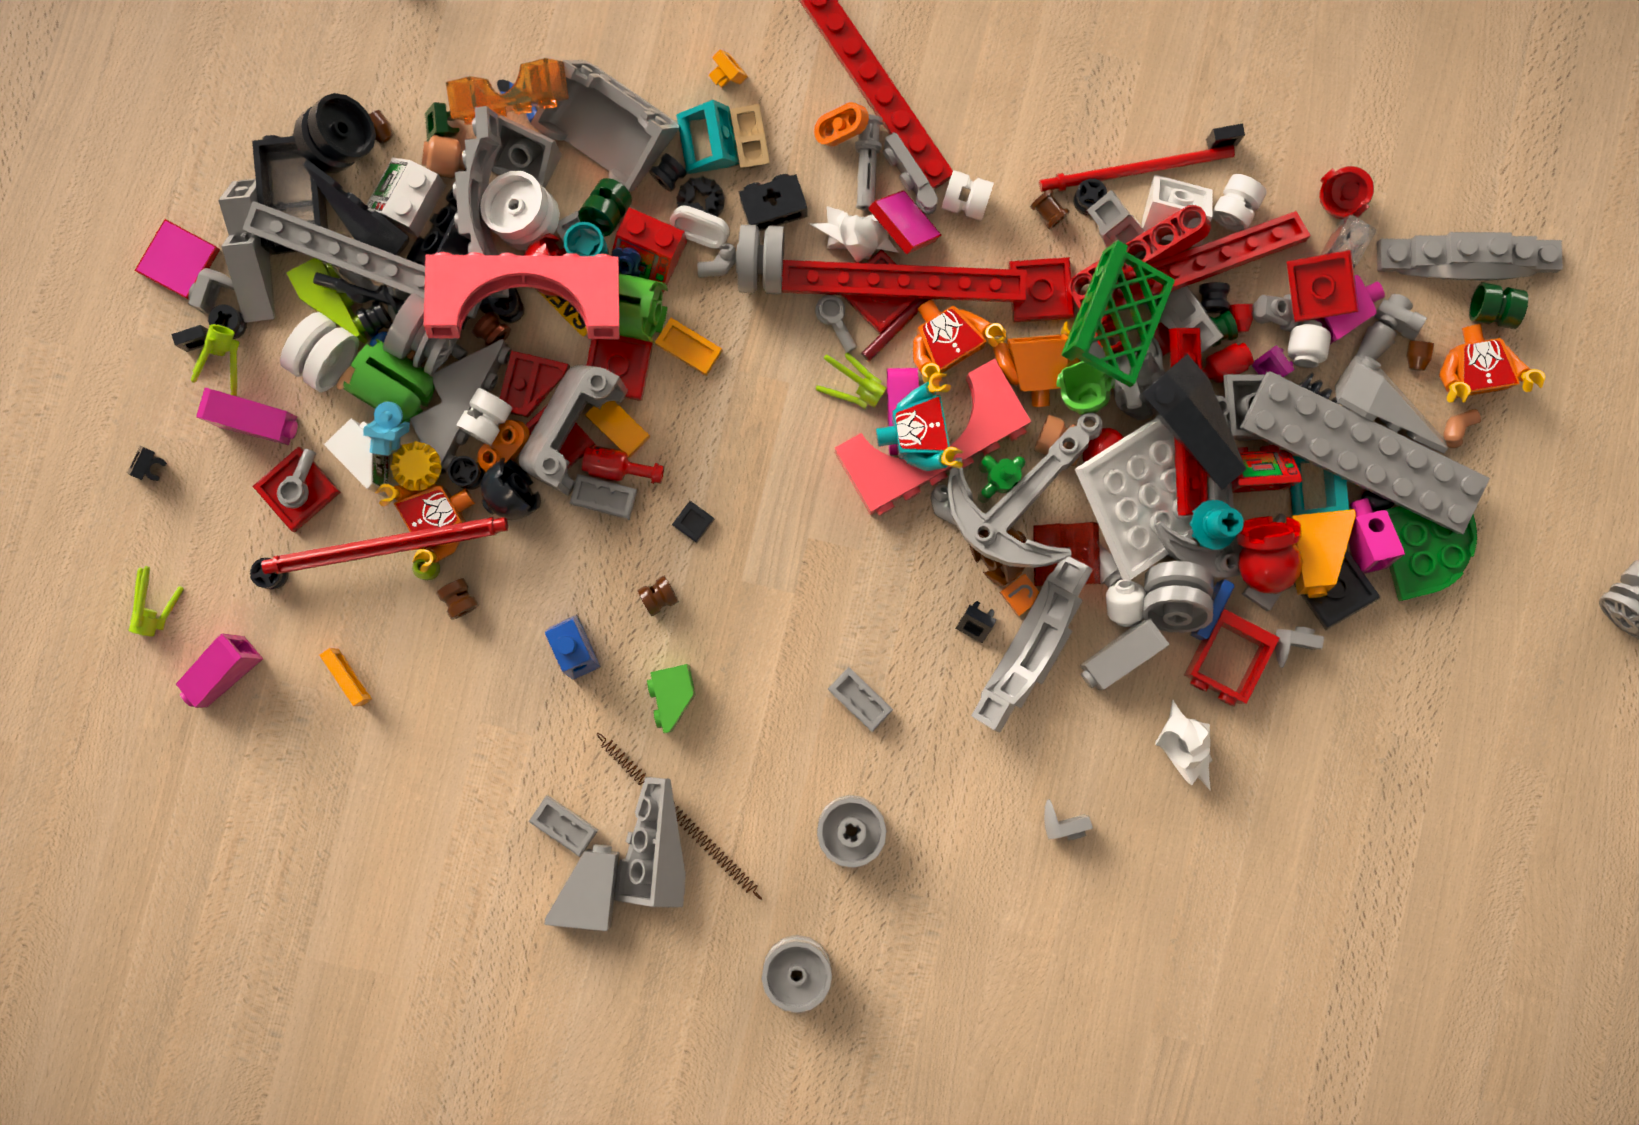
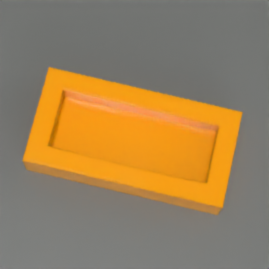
M673 318L669 319L655 341L658 347L705 376L708 375L722 353V348Z
M615 401L604 403L601 409L593 406L585 414L621 451L626 452L629 458L650 438V435Z
M328 648L319 655L353 706H363L372 700L339 649Z

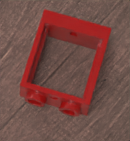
M1223 609L1209 638L1201 640L1184 676L1192 679L1190 682L1192 686L1204 692H1207L1209 688L1219 693L1217 698L1228 705L1235 706L1236 703L1247 704L1280 638ZM1221 627L1259 646L1237 691L1199 672Z

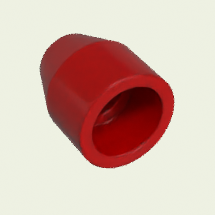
M1253 304L1230 305L1229 311L1235 319L1238 333L1249 332L1253 321Z

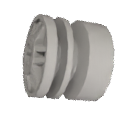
M412 293L396 315L385 338L383 350L401 360L405 359L412 350L416 351L413 366L419 368L428 358L424 372L432 376L446 362L458 338H428L424 327V298Z
M1636 560L1621 575V583L1613 584L1609 592L1604 593L1599 600V605L1605 615L1620 629L1639 639V560Z

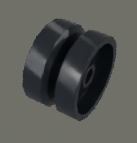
M338 93L324 96L314 106L304 111L295 121L293 131L295 143L301 155L323 172L335 174L346 170L356 161L366 156L374 147L376 139L374 123L368 112L358 101Z

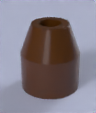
M380 110L371 112L369 116L374 123L375 140L380 144H384L393 137L390 123Z
M1409 341L1406 355L1409 369L1425 371L1432 360L1434 343Z

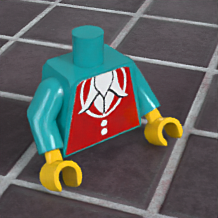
M934 373L930 377L929 382L911 391L897 404L896 409L892 411L893 426L876 429L878 447L896 444L899 459H905L907 464L924 471L943 469L948 466L959 469L963 466L962 462L953 461L954 456L958 453H963V451L949 445L941 395H936V392L945 393L950 391L951 385L945 384L941 387L939 385L941 378L946 377L947 374Z

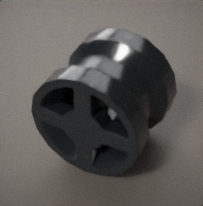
M667 153L661 157V163L658 166H653L649 170L651 176L669 192L674 190L678 179H683L687 175L684 167Z
M1097 179L1084 180L1074 195L1073 203L1075 208L1084 215H1090L1087 209L1106 195L1107 189Z
M1209 282L1199 286V293L1202 295L1200 303L1207 311L1206 313H1221L1230 310V303L1227 301V294L1230 292L1229 284Z
M373 301L372 305L367 309L360 308L356 310L359 320L371 337L377 335L378 330L382 328H390L393 323L381 302Z
M218 305L209 314V325H221L233 330L235 333L233 339L241 337L247 329V322L244 323L242 313L229 305Z
M271 558L256 560L250 569V578L256 586L270 590L279 589L284 586L289 576L288 572L276 573L271 580L273 573L264 574L261 566L263 560Z

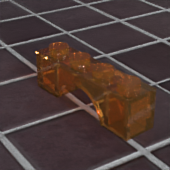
M549 58L520 64L516 82L506 93L501 95L494 90L489 80L469 76L446 82L451 119L464 120L465 125H472V120L475 118V107L487 106L496 112L498 116L502 115L507 118L508 112L514 111V114H527L532 112V107L539 106L541 109L554 108L558 106V101L569 99L564 62Z

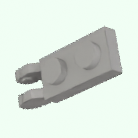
M892 133L885 138L883 154L891 166H897L901 172L899 177L902 184L908 191L911 189L917 196L915 204L925 215L933 214L938 204L937 194H935L928 179L897 133Z

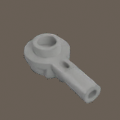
M835 295L823 296L819 299L815 308L818 320L825 325H832L846 353L854 350L857 346L842 320L845 315L843 301Z
M304 449L293 476H287L278 487V500L287 508H298L305 504L308 499L309 490L304 482L316 455V452Z

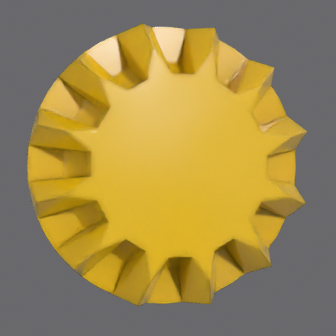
M414 441L402 444L401 448L393 453L390 467L393 478L399 485L408 490L421 491L431 487L438 480L442 465L440 456L434 448L428 444Z

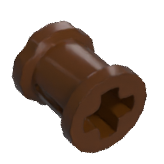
M1052 189L1044 192L1030 205V208L1037 210L1047 222L1046 227L1049 230L1059 224L1070 213L1067 208L1063 209L1053 197L1054 192Z

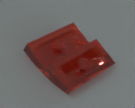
M1097 522L1033 525L1034 542L1050 547L1070 548L1071 558L1093 569L1085 585L1101 584L1099 524ZM1059 562L1034 568V586H1043L1048 575L1055 570Z

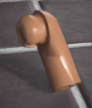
M1477 409L1452 416L1447 420L1443 433L1447 447H1460L1463 444L1466 427L1481 422V416Z

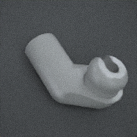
M723 244L720 246V252L714 261L697 262L698 277L723 276L727 274L736 262L735 247L732 244Z

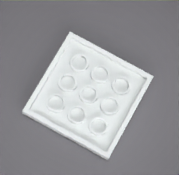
M1157 417L1075 468L1123 580L1133 579L1169 554L1157 534L1155 524L1158 522H1163L1181 536L1189 539L1193 538L1191 536L1193 534L1192 526L1189 524L1193 515L1178 516L1174 436Z

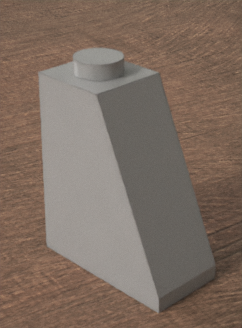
M1151 619L1140 621L1082 663L1080 666L1084 672L1081 673V676L1089 687L1094 688L1096 686L1098 690H1104L1170 644Z
M594 844L593 849L586 850L547 914L544 925L608 931L612 924L619 852L612 851V846Z

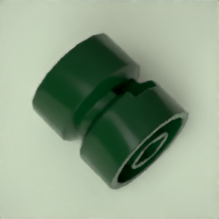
M610 178L601 179L578 211L580 222L594 224L600 229L603 237L610 236L632 204L631 193L619 181Z
M1481 282L1473 293L1469 307V318L1471 321L1491 324L1494 321L1500 327L1516 329L1525 317L1528 307V293L1525 290L1510 287L1502 290V287L1499 285Z

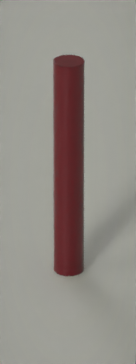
M916 298L861 355L870 362L919 313L918 308L931 299Z

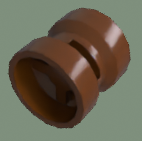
M665 575L656 579L655 584L651 587L644 586L637 590L651 616L660 613L662 607L666 605L673 606L679 602Z
M464 578L455 580L437 591L440 601L445 602L448 607L447 613L451 620L460 618L479 606L475 597L469 595L467 591L469 586Z

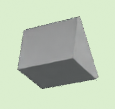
M502 115L498 116L501 146L491 171L498 175L509 171H524L532 175L542 187L546 188L562 156L555 140Z
M1224 375L1225 399L1230 404V411L1227 414L1229 429L1233 438L1239 442L1260 439L1240 429V426L1265 375Z

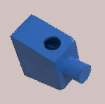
M577 614L550 626L545 631V635L562 672L572 680L601 667Z

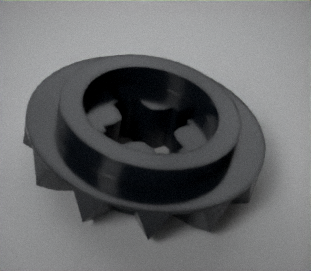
M703 175L698 178L690 177L684 185L680 186L676 196L678 207L690 206L716 217L721 214L725 203L722 188L714 179H708ZM695 190H698L702 196H709L705 199L706 210L698 202L692 203L696 199Z

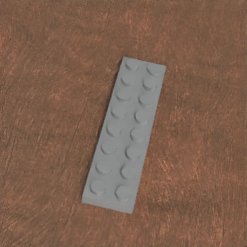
M1271 371L1266 372L1240 426V429L1457 534H1464L1490 480L1487 476L1364 418Z

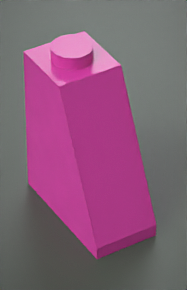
M206 387L204 388L196 418L218 428L289 445L290 440L295 437L298 429L297 416L288 411Z
M221 633L176 683L177 687L182 691L180 697L191 707L207 708L260 663L263 658L245 636Z

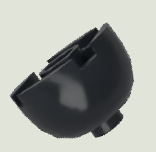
M501 458L486 471L482 478V504L490 514H496L501 518L506 517L507 520L522 519L540 507V494L538 491L533 494L529 486L534 482L515 461L510 459L505 463V458Z

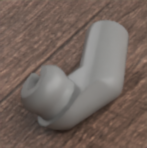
M938 485L933 489L930 497L934 513L937 517L957 526L952 518L948 487L946 485Z

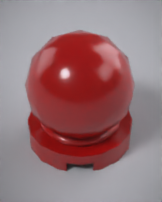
M1273 516L1256 517L1244 521L1243 529L1236 535V541L1239 545L1243 546L1239 554L1238 567L1243 580L1251 589L1261 593L1278 594L1291 588L1300 577L1303 561L1300 550L1295 545L1302 537L1299 521L1287 517V523L1273 522Z

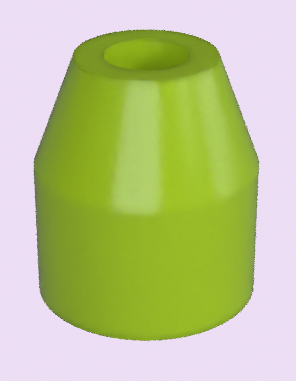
M418 559L413 562L412 571L419 579L433 580L440 572L439 562H432L427 572H421L419 569V565L422 562L426 563L425 560Z

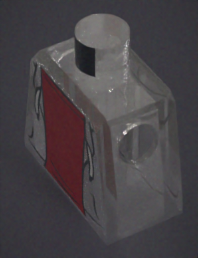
M1349 215L1338 222L1320 255L1351 250L1353 267L1355 268L1377 230L1355 216Z

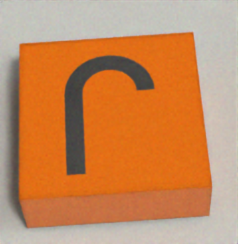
M1024 573L999 593L1016 615L1020 616L1032 607L1039 591Z

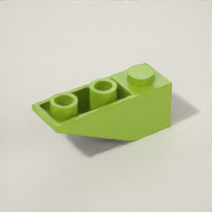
M313 258L286 272L299 298L303 302L331 319L339 327L356 336L364 344L369 342L364 334L366 330L358 315H355L350 307L354 304V301L346 293H337L336 290L313 283L316 272L338 279L341 278L334 265Z

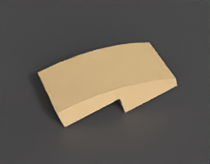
M759 104L730 109L740 169L770 164Z

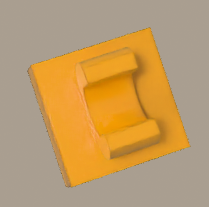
M720 49L712 57L718 64V67L709 74V77L716 85L719 84L720 87H724L730 80L740 85L748 78V75L731 54Z

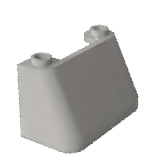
M583 60L562 61L530 123L539 130L538 133L553 140H565L610 171L608 177L619 181L629 192L636 189L679 128V125L672 118L595 65Z
M587 365L571 367L565 373L520 453L519 464L521 468L532 477L569 496L575 482L568 475L567 467L570 462L559 451L586 403L598 409H601L602 405L608 401L622 403L628 390L620 377L601 367Z

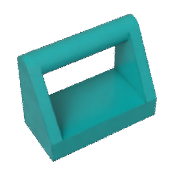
M710 100L676 115L687 174L729 168L739 164L729 106L716 100ZM706 119L712 156L696 162L689 122Z
M1293 456L1302 477L1301 463L1310 462L1298 456ZM1323 469L1327 507L1305 510L1302 482L1291 486L1292 515L1349 510L1347 480Z

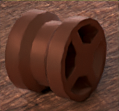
M493 311L481 317L472 330V334L477 338H482L486 346L501 339L505 341L511 332V328L506 323L501 324L498 321V316Z

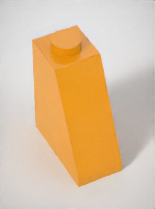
M1355 509L1292 515L1291 518L1299 521L1301 524L1302 536L1300 541L1295 543L1300 550L1303 561L1300 577L1295 582L1297 595L1308 594L1309 598L1323 597L1337 584L1356 516Z

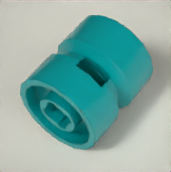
M578 222L566 231L564 247L567 254L573 253L579 256L609 255V248L600 229L594 224Z

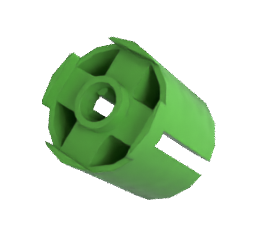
M619 273V335L654 342L651 338L655 332H662L668 307L662 306V290L668 291L666 283Z
M376 339L377 344L373 347L366 344L350 366L355 368V371L351 377L350 384L344 381L343 389L374 409L383 402L391 401L396 403L403 413L401 423H410V418L423 412L420 405L427 407L433 398L435 389L433 377L424 372V367H414L411 359L406 357L401 360L384 351V343Z

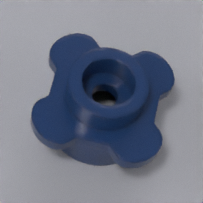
M617 247L612 251L613 257H618L620 274L634 277L641 275L638 268L641 266L642 259L635 249Z

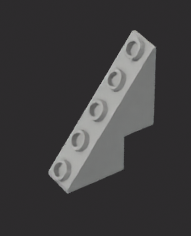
M256 179L232 181L218 200L229 234L221 247L245 323L275 319L270 253L261 247V237L242 230L252 202H257Z
M503 339L435 372L432 375L433 384L442 403L410 418L420 441L430 445L440 456L442 465L440 474L448 472L451 461L457 457L455 454L459 446L464 445L470 436L459 429L456 424L465 410H471L469 402L476 390L481 388L487 392L492 391L498 381L497 372L502 364L505 365L510 358L512 348Z

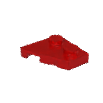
M511 350L499 398L513 408L510 414L529 418L564 377L565 373L570 369V365Z

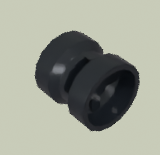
M459 456L451 461L448 467V475L453 483L467 490H473L481 486L485 472L478 462L468 456Z

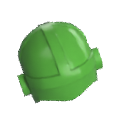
M1081 361L1063 368L1057 377L1056 386L1061 387L1064 404L1069 409L1082 415L1096 413L1108 404L1111 388L1115 389V379Z

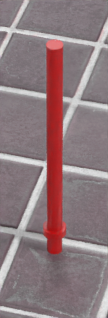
M1233 145L1070 175L1058 173L1056 177L1039 180V187L1041 192L1049 189H1058L1059 192L1066 191L1067 187L1078 186L1087 179L1105 181L1232 158L1235 156V148Z

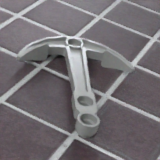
M1216 395L1229 426L1226 416L1230 411V404L1223 396ZM1207 475L1208 500L1223 501L1234 509L1232 483L1221 490ZM1279 513L1273 519V522L1285 523L1286 516ZM1163 522L1155 524L1157 534L1164 548L1176 561L1201 565L1210 570L1213 577L1229 578L1241 575L1238 561L1243 546L1237 544L1236 536L1227 547L1210 550L1206 547H1197L1198 542L1179 535Z
M1095 413L1082 414L1077 421V426L1069 427L1049 448L1048 454L987 513L981 512L974 504L972 492L964 477L963 468L957 469L952 467L948 480V497L952 518L964 539L983 556L1007 566L1036 568L1048 566L1072 555L1070 548L1050 547L1031 540H1027L1024 544L1007 534V532L1062 470L1068 469L1088 448L1089 440L1099 437L1102 431L1101 418ZM1092 420L1095 422V425L1087 427L1084 425V422ZM1072 442L1075 446L1072 449H1066L1063 444ZM956 458L955 461L962 462V458ZM981 530H988L990 532L986 538H981L978 533Z

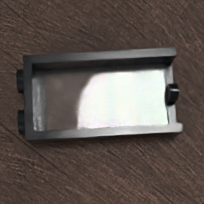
M294 133L288 137L267 135L261 140H253L257 202L328 229L325 196L303 165L306 159L301 155L296 146ZM261 238V247L271 255L298 252Z

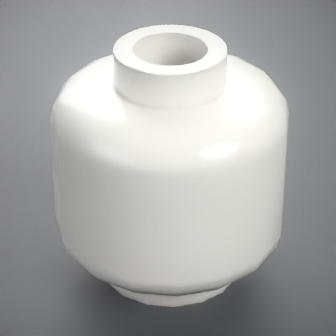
M1304 321L1303 325L1296 326L1291 330L1288 356L1299 367L1315 368L1319 366V363L1324 362L1328 358L1331 333L1322 327V323L1318 321Z
M1123 579L1110 586L1106 591L1108 617L1122 627L1137 625L1144 619L1143 606L1144 597L1146 596L1144 587L1132 580Z

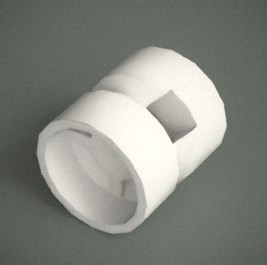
M953 170L941 209L954 213L963 210L967 217L982 221L994 183L980 178L971 181L970 175ZM962 188L971 190L967 202L959 200Z
M1240 174L1232 175L1223 191L1224 196L1220 197L1212 211V218L1221 226L1235 232L1248 229L1255 216L1253 210H1257L1267 194L1265 187L1251 177Z
M478 388L469 402L471 410L463 412L456 426L470 436L491 446L500 431L498 424L505 423L513 408L495 395Z

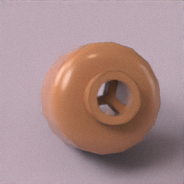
M436 135L432 136L429 142L424 141L421 166H426L427 169L437 173L440 177L455 178V172H458L459 169L465 170L460 141Z

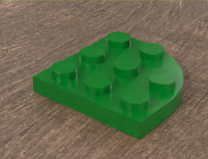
M1401 506L1386 509L1405 552L1401 558L1389 567L1398 601L1441 591L1455 583L1464 574L1463 571L1471 557H1474L1477 545V526L1474 514L1464 534H1457Z

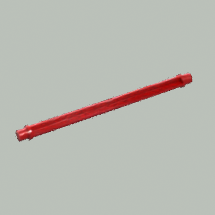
M490 517L274 556L273 559L263 560L261 566L264 574L275 572L282 574L495 536L499 532L508 531L509 526L506 517L497 519Z

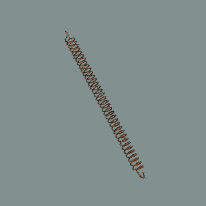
M597 733V736L601 741L603 740L600 738V736H602L605 739V741L601 745V748L607 746L605 752H608L612 749L609 756H612L615 753H617L614 756L613 760H617L618 758H620L618 764L623 763L622 768L628 766V768L626 769V773L630 772L633 769V771L630 774V777L637 774L634 778V781L640 779L638 785L644 783V781H641L646 775V773L642 774L640 777L637 778V776L642 771V769H639L632 775V773L635 771L638 765H635L633 768L628 770L634 762L631 761L626 766H624L630 758V756H628L620 762V760L625 755V752L616 758L618 753L621 751V748L613 754H611L613 750L617 747V744H615L613 747L607 750L609 746L612 744L613 740L604 745V743L606 742V738L602 734ZM683 810L679 811L676 814V816L679 814V816L677 817V822L684 818L679 824V826H682L685 823H687L683 830H687L689 827H691V829L688 832V835L696 830V832L692 836V839L701 834L696 840V843L704 839L700 845V847H703L705 844L708 843L704 851H707L713 846V848L708 854L711 855L715 851H717L716 854L713 856L712 860L716 859L718 856L721 855V857L717 861L718 864L726 858V860L721 865V868L730 863L726 868L725 872L733 868V870L729 874V876H732L734 873L738 871L733 880H736L741 875L743 876L738 881L737 885L746 880L741 889L745 888L747 885L751 883L749 888L746 890V893H748L750 890L756 887L753 893L756 897L762 900L761 896L757 892L755 893V890L757 889L758 885H755L752 888H750L754 881H750L749 883H747L749 877L743 879L745 872L738 876V874L741 871V868L734 871L737 867V864H734L730 867L733 860H730L725 864L729 856H726L723 859H721L724 855V852H721L717 855V853L720 851V847L712 852V850L716 846V843L708 847L712 842V839L705 842L708 835H705L700 839L704 831H701L695 836L700 827H697L693 831H691L695 826V822L688 826V824L691 821L690 818L683 823V821L687 817V814L678 819L680 815L683 813Z

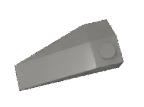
M1355 355L1335 384L1337 403L1371 421L1379 417L1389 429L1395 432L1404 428L1407 430V435L1413 440L1445 453L1448 449L1445 439L1387 374L1380 369L1381 364L1368 356L1362 359Z
M645 777L635 810L636 817L638 818L634 832H628L626 842L630 844L625 859H620L617 868L614 900L651 907H683L686 874L671 780Z

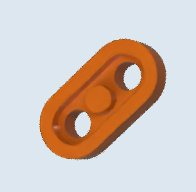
M849 102L822 115L817 120L814 128L816 140L820 144L833 147L861 134L868 124V111L862 105Z
M507 420L505 423H501L498 426L500 431L492 445L484 443L481 446L477 458L483 470L487 471L501 458H505L504 462L506 463L510 459L514 460L519 455L530 437L529 430L523 422ZM509 431H511L513 434L511 440H509L507 436ZM490 453H492L494 456L492 462H490L489 460Z

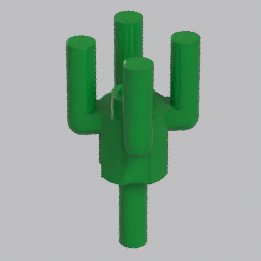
M985 456L978 468L982 473L988 472V484L978 494V500L981 503H986L997 492L1002 494L1008 493L1021 480V469L1025 466V459L1018 456L1013 460L1006 458L1000 459L997 462L992 456Z

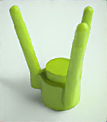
M213 324L209 326L205 344L193 369L191 382L195 383L198 380L210 353L224 356L226 352L230 351L231 395L237 396V350L240 342L233 340L235 334L233 330L221 325Z
M846 353L845 358L866 378H861L829 355H825L824 360L860 385L855 392L860 397L858 398L820 385L816 386V390L855 403L863 409L868 404L875 408L887 387L881 384L882 381L872 375L850 353Z
M145 566L137 570L133 612L128 631L153 637L156 629H164L166 619L184 588L181 586L177 588L160 617H156L157 611L144 608L150 567Z

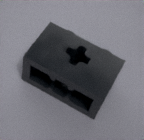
M781 174L774 177L771 182L762 185L759 182L751 183L745 186L742 191H739L740 202L747 224L757 225L760 231L766 230L768 226H780L808 217L807 205L797 174L791 176L789 174ZM774 198L777 204L772 206L768 199Z

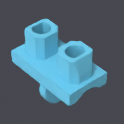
M387 401L379 404L375 408V420L364 426L363 436L371 437L370 453L389 456L392 450L399 449L400 438L409 432L410 423H401L403 413L401 408L394 402Z

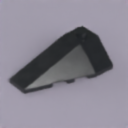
M1188 354L1139 395L1141 400L1221 490L1246 470L1210 380Z

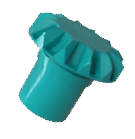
M1220 500L1202 502L1198 508L1192 511L1194 514L1189 522L1193 531L1191 536L1197 539L1200 543L1199 546L1210 550L1227 547L1234 540L1235 536L1241 532L1244 525L1241 513Z

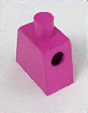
M1355 275L1359 312L1315 319V321L1322 323V327L1331 333L1330 345L1377 314L1373 303L1385 297L1384 289L1379 282L1365 286L1361 277Z
M1368 498L1357 500L1350 504L1351 509H1355L1356 514L1348 541L1352 557L1364 574L1387 569L1405 554L1389 514L1386 510L1373 512Z

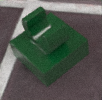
M434 102L425 112L427 142L435 135L455 137L460 132L459 128H452L447 123L448 120L455 121L458 118V113L455 111L446 112V103Z

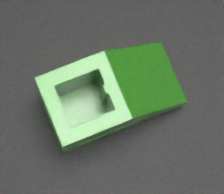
M688 664L650 672L652 679L647 680L649 695L651 698L656 697L658 706L657 710H653L657 728L662 727L663 733L674 730L696 695Z

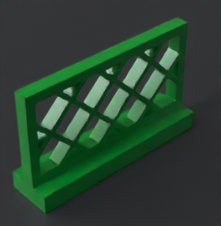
M1116 240L1101 255L1061 356L1070 361L1078 358L1124 385L1132 387L1135 385L1175 279L1126 252L1128 245ZM1124 263L1134 269L1136 279L1126 281L1122 271ZM1153 279L1163 285L1159 295H1152L1147 280ZM1139 283L1145 299L1134 301L1129 286ZM1121 288L1127 304L1116 307L1112 298V292ZM1147 303L1152 316L1149 321L1142 322L1137 306ZM1129 309L1135 325L1124 328L1118 312ZM1111 315L1116 331L1105 333L1101 323L1103 316ZM1137 329L1141 344L1139 347L1132 349L1126 332ZM1118 335L1124 351L1113 354L1108 338ZM1100 341L1106 356L1101 359L1088 353L1091 344ZM1127 356L1131 366L1129 375L1119 369L1116 361L1117 358Z

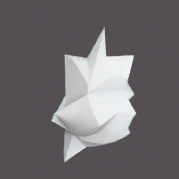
M827 206L828 223H810V225L829 236L827 249H848L857 263L864 258L869 261L876 249L898 253L888 239V232L873 214L867 217L851 216L847 212L844 213L842 210Z
M1172 700L1169 719L1155 744L1165 751L1179 773L1190 785L1199 778L1210 790L1209 763L1213 761L1210 756V724L1186 718L1174 700Z

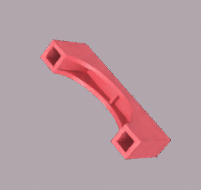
M447 252L426 255L424 327L428 338H460L465 318L481 300L501 290L516 287H533L555 293L572 304L584 320L588 339H619L618 257H611L608 254L579 256L573 253L564 254L563 256H548L543 253H534L531 256H516L513 253L484 255L477 252L467 255H452Z
M995 358L969 372L966 377L972 398L971 416L964 432L950 445V447L963 451V453H958L953 458V461L956 458H962L963 469L973 464V457L983 452L987 456L1000 449L999 443L1003 440L1010 438L1012 442L1027 433L1025 428L1031 423L1029 416ZM862 433L838 445L834 450L870 515L877 512L880 516L895 507L893 502L904 497L905 501L921 493L920 487L928 482L932 486L948 478L946 472L952 468L948 466L933 471L921 470L907 464L905 459L892 457L877 450L865 439Z

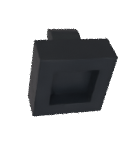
M140 445L127 473L140 480L146 475L150 480L158 481L160 477L152 474L150 467L155 463L166 466L167 463L159 457H153L154 451Z
M976 601L973 605L968 606L955 629L983 643L997 619L993 618L995 613L993 609H990L988 614L978 609L980 602Z

